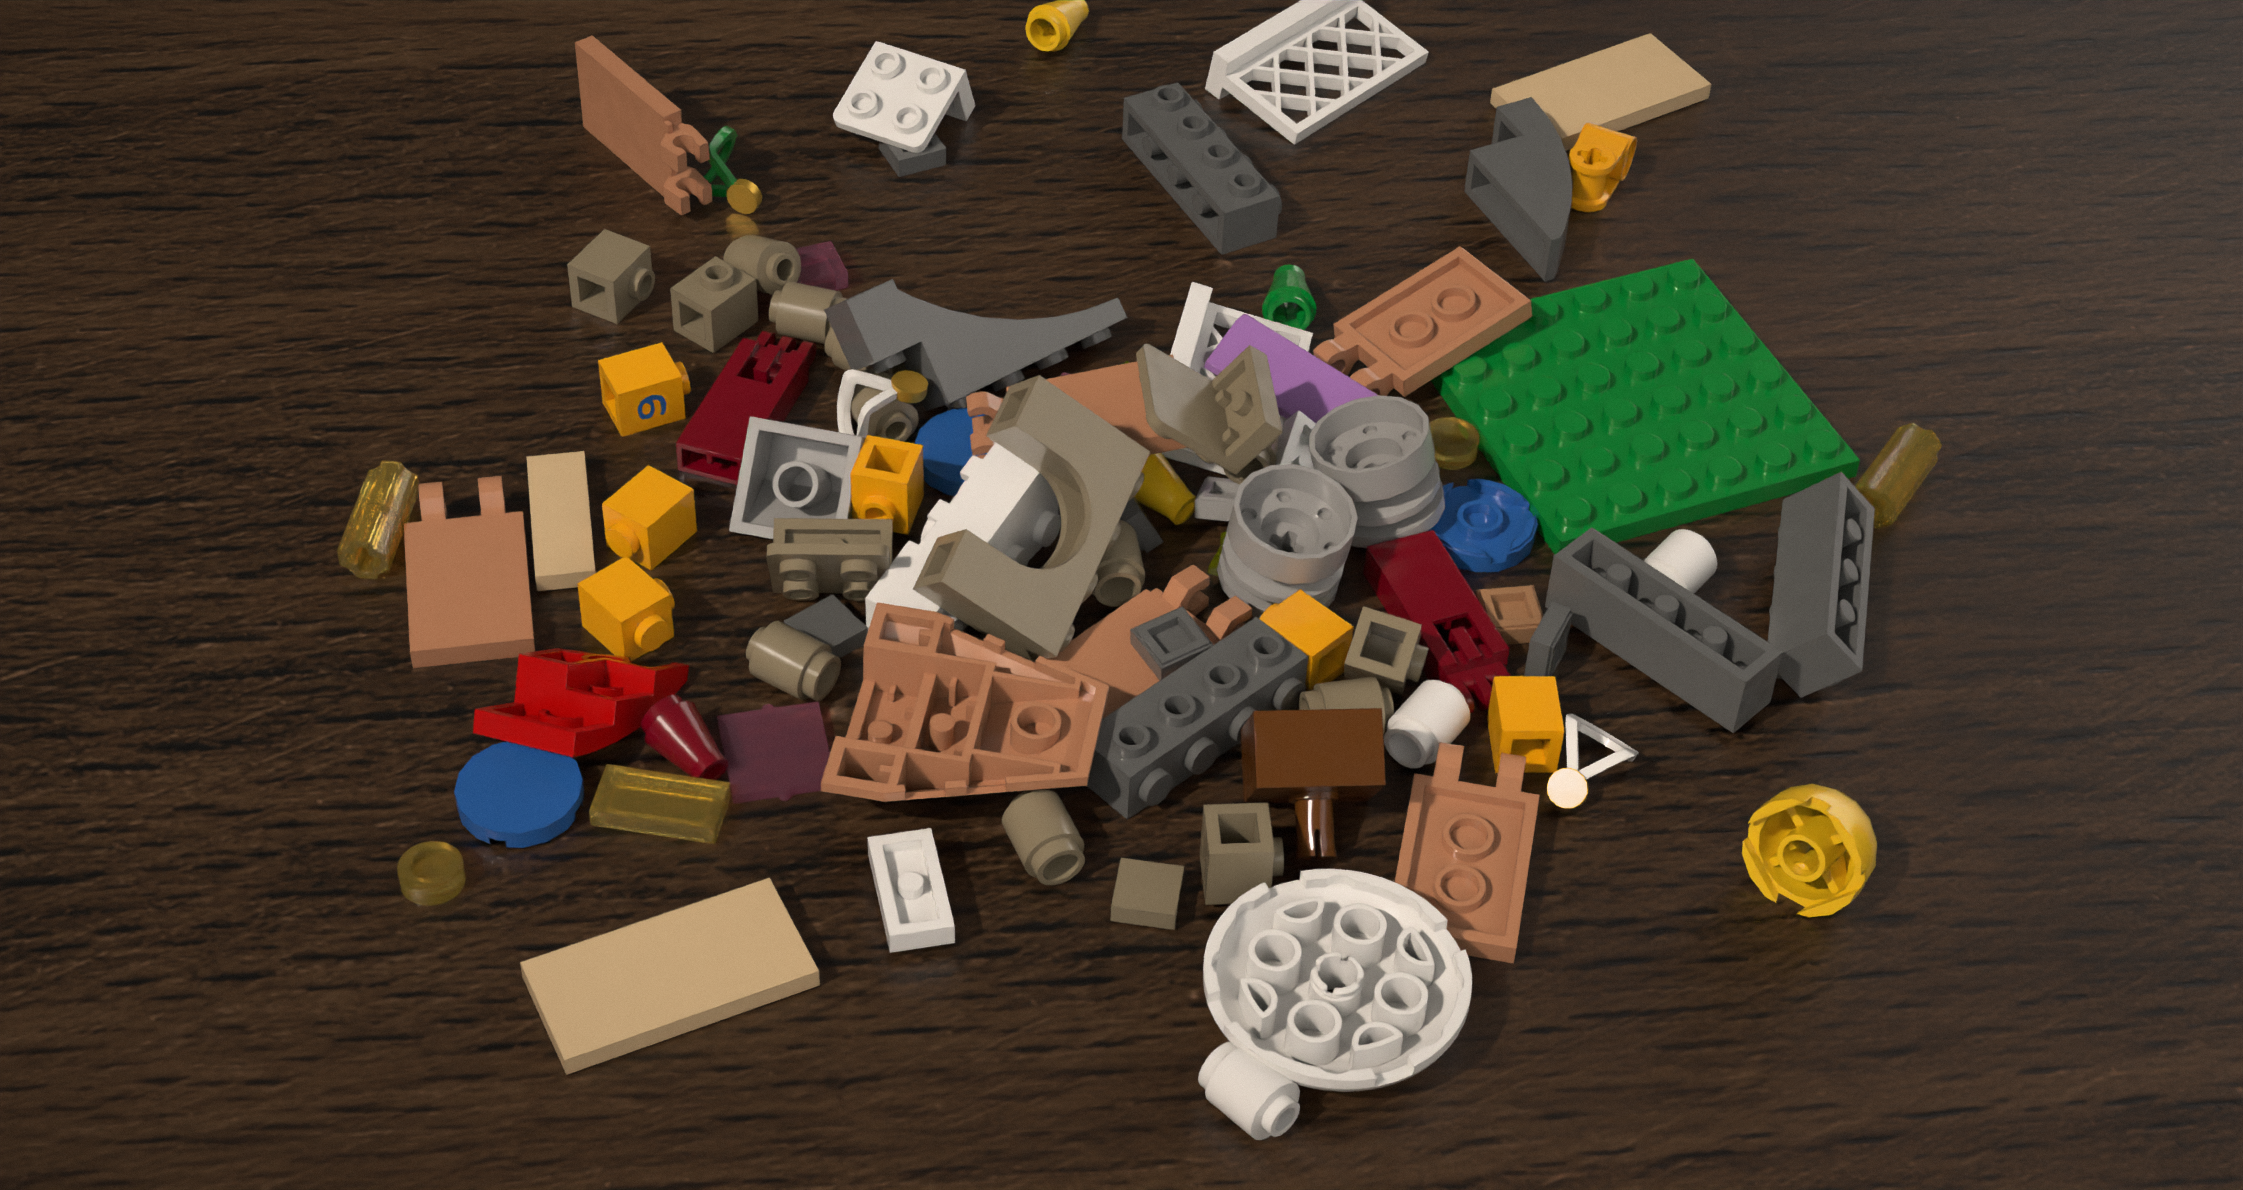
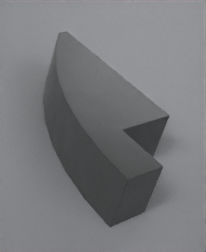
M1529 97L1497 106L1492 144L1470 150L1464 192L1544 281L1554 279L1558 271L1565 246L1572 201V177L1569 159L1560 136L1548 116L1535 100Z

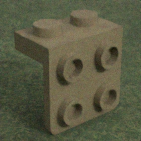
M1144 344L1136 352L1146 420L1149 426L1160 437L1173 439L1193 450L1206 463H1216L1237 475L1257 455L1269 449L1277 437L1283 433L1268 358L1265 353L1249 345L1213 380L1208 379L1150 344Z
M774 518L773 543L767 545L766 553L773 593H783L785 598L797 601L816 599L819 597V593L843 594V597L849 600L865 601V598L885 571L890 569L893 558V520Z

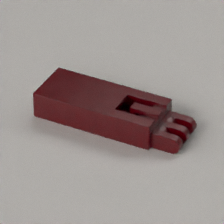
M762 331L756 341L742 338L676 442L678 470L737 485L750 416L779 422L785 421L809 381L808 369L816 356V343L804 340L796 351L795 338L782 336L777 346H775L776 335L768 331ZM716 458L732 461L729 466L714 461Z
M1430 530L1367 546L1363 574L1387 613L1422 624L1419 645L1429 648L1423 667V672L1428 680H1438L1456 687L1463 694L1470 714L1474 712L1473 699L1480 710L1489 709L1494 676H1510L1506 670L1510 648L1435 531ZM1441 623L1445 630L1451 629L1448 643L1451 647L1457 646L1459 651H1450L1436 629V624Z

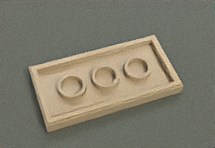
M1649 33L1493 88L1490 103L1497 108V106L1532 97L1550 119L1566 151L1573 148L1582 128L1587 122L1618 132L1708 99L1711 83Z
M770 878L520 962L522 978L566 1075L820 985L819 970Z

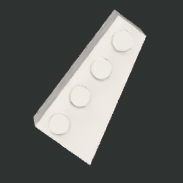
M993 441L994 445L983 459L972 455L960 471L961 479L965 481L951 503L939 499L927 515L928 520L922 531L921 543L918 545L909 540L891 563L890 569L885 571L865 598L866 626L868 630L876 604L879 602L939 612L953 618L954 628L963 631L968 626L966 623L913 590L937 537L967 529L1014 561L1027 566L1028 561L1042 546L1048 547L1053 543L1061 527V516L1058 515V501L1048 481L1036 469L995 441Z

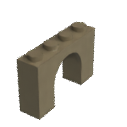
M1038 375L1009 387L986 436L1036 469L1052 487L1061 513V531L1055 551L1041 568L1034 569L1019 564L969 530L964 529L937 537L913 587V590L984 636L990 634L1006 641V650L1033 662L1039 656L1046 659L1057 657L1058 653L1063 652L1069 645L1075 631V627L1072 624L1081 603L1092 594L1097 585L1098 574L1095 572L1104 552L1112 547L1120 534V517L1127 502L1137 494L1143 484L1144 474L1141 471L1150 454L1149 450Z

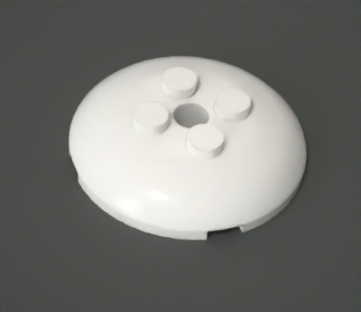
M1312 869L1301 871L1300 880L1282 883L1268 888L1266 883L1263 882L1241 895L1225 910L1213 927L1207 941L1203 963V986L1207 1004L1214 1020L1224 1036L1236 1048L1241 1047L1257 1060L1284 1075L1297 1085L1324 1091L1353 1092L1378 1089L1406 1080L1434 1063L1451 1046L1461 1031L1469 1011L1472 993V972L1466 949L1461 951L1452 935L1446 929L1448 920L1439 910L1415 892L1398 883L1368 873L1342 869ZM1334 989L1333 993H1330L1327 990Z

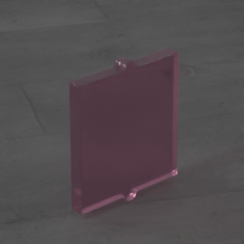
M818 702L776 708L766 704L762 707V710L717 716L724 757L728 760L727 774L733 804L779 797L782 801H787L791 798V795L821 791V781L830 751Z

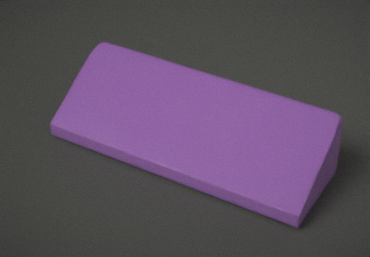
M1248 314L1241 315L1234 322L1204 365V368L1218 375L1249 345L1265 353L1268 358L1279 415L1286 419L1299 410L1314 423H1317L1318 420L1335 407L1355 399L1378 396Z

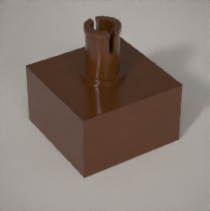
M1382 708L1253 711L1241 729L1244 803L1295 804L1297 845L1295 859L1312 860L1311 857H1315L1314 834L1316 835L1317 860L1337 858L1334 841L1333 802L1369 801L1386 785Z

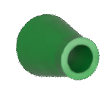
M1288 264L1279 267L1275 271L1272 285L1262 305L1264 319L1305 330L1312 323L1316 315V303L1306 284L1305 274L1301 268Z

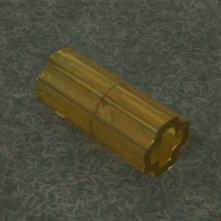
M1914 422L1898 427L1855 485L1856 489L1875 508L1874 527L1881 528L1894 523L1937 463V453L1942 444L1933 430L1920 428Z
M381 461L377 468L368 471L338 546L339 564L351 570L358 578L377 579L381 572L390 570L404 533V523L408 522L419 493L418 475L407 470L401 462Z

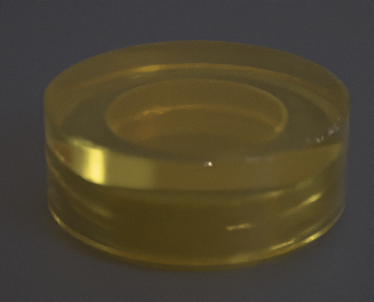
M1442 417L1430 422L1435 449V461L1440 468L1461 469L1475 461L1480 437L1477 429L1472 424L1456 417Z
M429 841L417 844L401 856L397 866L402 893L407 899L420 905H438L453 899L463 889L466 880L462 855L454 846L445 842Z

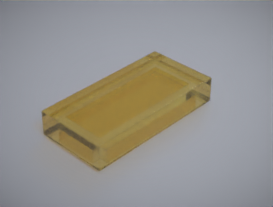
M607 764L589 809L590 822L593 826L715 844L731 798L730 782Z

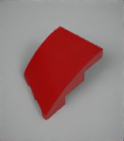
M560 648L520 653L518 656L514 702L476 708L474 712L473 733L569 757H577L595 752L641 727L644 715L655 703L667 696L676 695L688 680L689 665L672 662L668 665L646 667L632 664L630 657L594 654Z

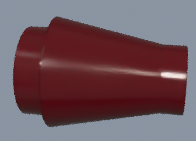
M670 695L655 703L644 715L641 728L646 733V744L691 776L699 786H708L724 774L728 767V760L719 751L694 702L684 701L679 695Z

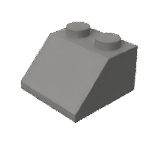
M750 416L729 531L773 539L774 518L852 519L850 473L865 437Z

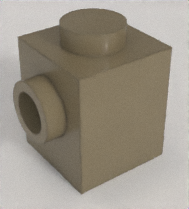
M606 229L567 264L572 307L618 324L640 301L646 300L654 288L655 274L652 271L650 246Z
M716 256L670 288L674 331L712 353L717 352L759 321L756 278Z
M1363 606L1344 663V677L1356 679L1374 676L1380 688L1388 687L1390 692L1402 695L1407 679L1415 682L1419 681L1429 648L1419 645L1422 624Z
M1268 803L1208 804L1203 806L1200 863L1205 905L1232 904L1241 895L1263 882L1266 883L1268 888H1271L1272 876H1283V842L1281 837H1273Z

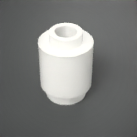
M1686 529L1673 531L1644 560V562L1693 594L1717 569L1716 554L1710 543L1703 536Z
M1427 680L1423 682L1388 720L1384 744L1389 754L1398 763L1409 768H1420L1424 764L1435 762L1439 742L1451 744L1470 721V710L1463 694L1453 685L1442 681Z
M1231 1042L1223 1043L1208 1056L1200 1069L1198 1082L1205 1089L1206 1099L1255 1140H1263L1271 1135L1273 1137L1280 1136L1297 1119L1300 1111V1105L1298 1104L1300 1096L1299 1086L1257 1060L1241 1047L1236 1048Z

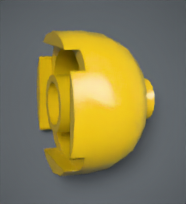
M1815 784L1790 787L1764 803L1751 816L1748 824L1750 823L1748 837L1743 841L1742 856L1749 876L1763 895L1775 903L1779 893L1804 906L1805 908L1796 914L1806 917L1832 915L1850 904L1861 892L1876 866L1877 841L1870 818L1855 800L1840 790Z

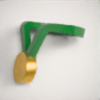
M724 126L709 144L708 162L711 168L703 177L711 183L718 175L725 185L711 184L712 196L727 197L728 203L737 212L750 214L762 202L761 191L749 180H737L725 165L734 147L737 133L731 127Z

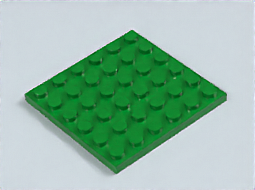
M1694 259L1530 299L1532 317L1430 380L1504 485L1522 494L1530 503L1529 511L1533 516L1536 515L1537 531L1554 555L1591 527L1617 543L1795 494L1840 472L1847 479L1856 477L1860 459Z

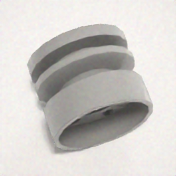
M1381 395L1365 397L1335 407L1318 420L1309 435V451L1315 470H1319L1339 482L1353 499L1358 519L1351 546L1367 548L1370 545L1426 532L1437 524L1445 509L1444 490L1440 480L1439 466L1435 461V449L1429 419L1418 404L1402 397Z
M1296 464L1270 465L1251 473L1238 486L1217 567L1222 590L1229 598L1237 596L1252 608V616L1254 618H1260L1269 606L1274 603L1280 604L1300 589L1328 608L1335 600L1357 524L1358 516L1353 499L1339 482L1312 468Z

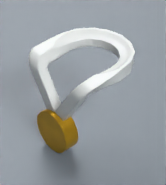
M854 369L845 371L837 399L839 432L854 435L850 410L856 384L883 391L867 401L860 411L856 436L866 438L869 418L872 413L895 399L905 403H917L924 400L928 388L927 379L917 372L907 370L895 373L891 380Z
M1567 714V768L1554 772L1549 778L1547 793L1550 800L1556 806L1564 809L1576 808L1582 805L1589 793L1587 779L1625 760L1633 762L1639 752L1574 714ZM1578 731L1615 751V753L1579 770Z

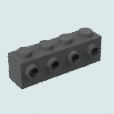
M1178 82L1162 85L1156 89L1124 98L1122 140L1221 255L1276 238L1278 215L1282 210V202L1278 190L1260 175L1249 157L1243 155L1228 139L1226 132L1221 127H1217L1203 111L1201 104L1196 99H1192Z
M1842 472L1783 499L1781 521L1778 528L1776 566L1774 567L1772 605L1769 609L1768 643L1783 652L1777 678L1783 679L1801 698L1822 688L1835 686L1843 679L1862 672L1875 508Z
M1592 527L1554 555L1545 607L1548 608L1551 601L1570 607L1571 613H1573L1571 624L1732 733L1737 731L1771 702L1783 654L1781 650Z
M1255 617L1102 719L1087 787L1127 820L1148 805L1154 806L1159 804L1174 787L1193 774H1202L1210 768L1216 758L1238 743L1241 744V729L1253 711L1296 709L1299 705L1301 692L1306 691L1308 655L1259 618Z

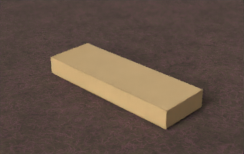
M585 452L526 456L537 591L578 587L577 583L596 573Z

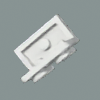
M875 41L836 107L833 118L836 126L841 129L907 151L919 153L927 147L945 114L967 121L975 107V102L965 69Z

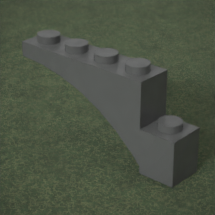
M893 279L824 309L850 368L858 370L872 365L877 374L904 362L907 371L917 372L928 381L927 394L925 399L922 400L926 411L946 405L948 411L967 407L966 397L989 384L992 385L994 392L1025 379L1021 369L1034 362L1039 370L1052 366L1068 358L1065 347L1078 341L1082 349L1104 341L1112 336L1109 326L1127 318L1119 298L1079 312L1057 317L1022 320L980 317L948 310L912 297L898 290Z

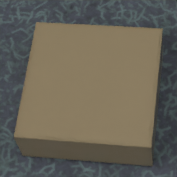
M1121 858L1111 904L1110 921L1175 930L1184 880V866Z

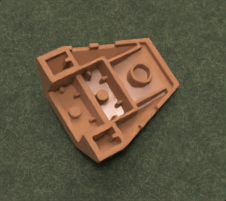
M877 602L864 642L863 683L846 737L835 736L821 781V791L887 802L1087 786L1108 698L1109 685L1042 656H1039L1033 662L1005 650L1006 641L993 635L987 634L984 640L960 631L954 628L953 618L939 612Z

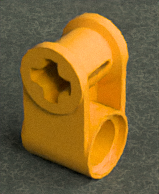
M1588 122L1584 125L1577 142L1569 154V164L1572 167V209L1582 212H1596L1606 206L1619 182L1625 179L1630 169L1636 150L1637 137Z

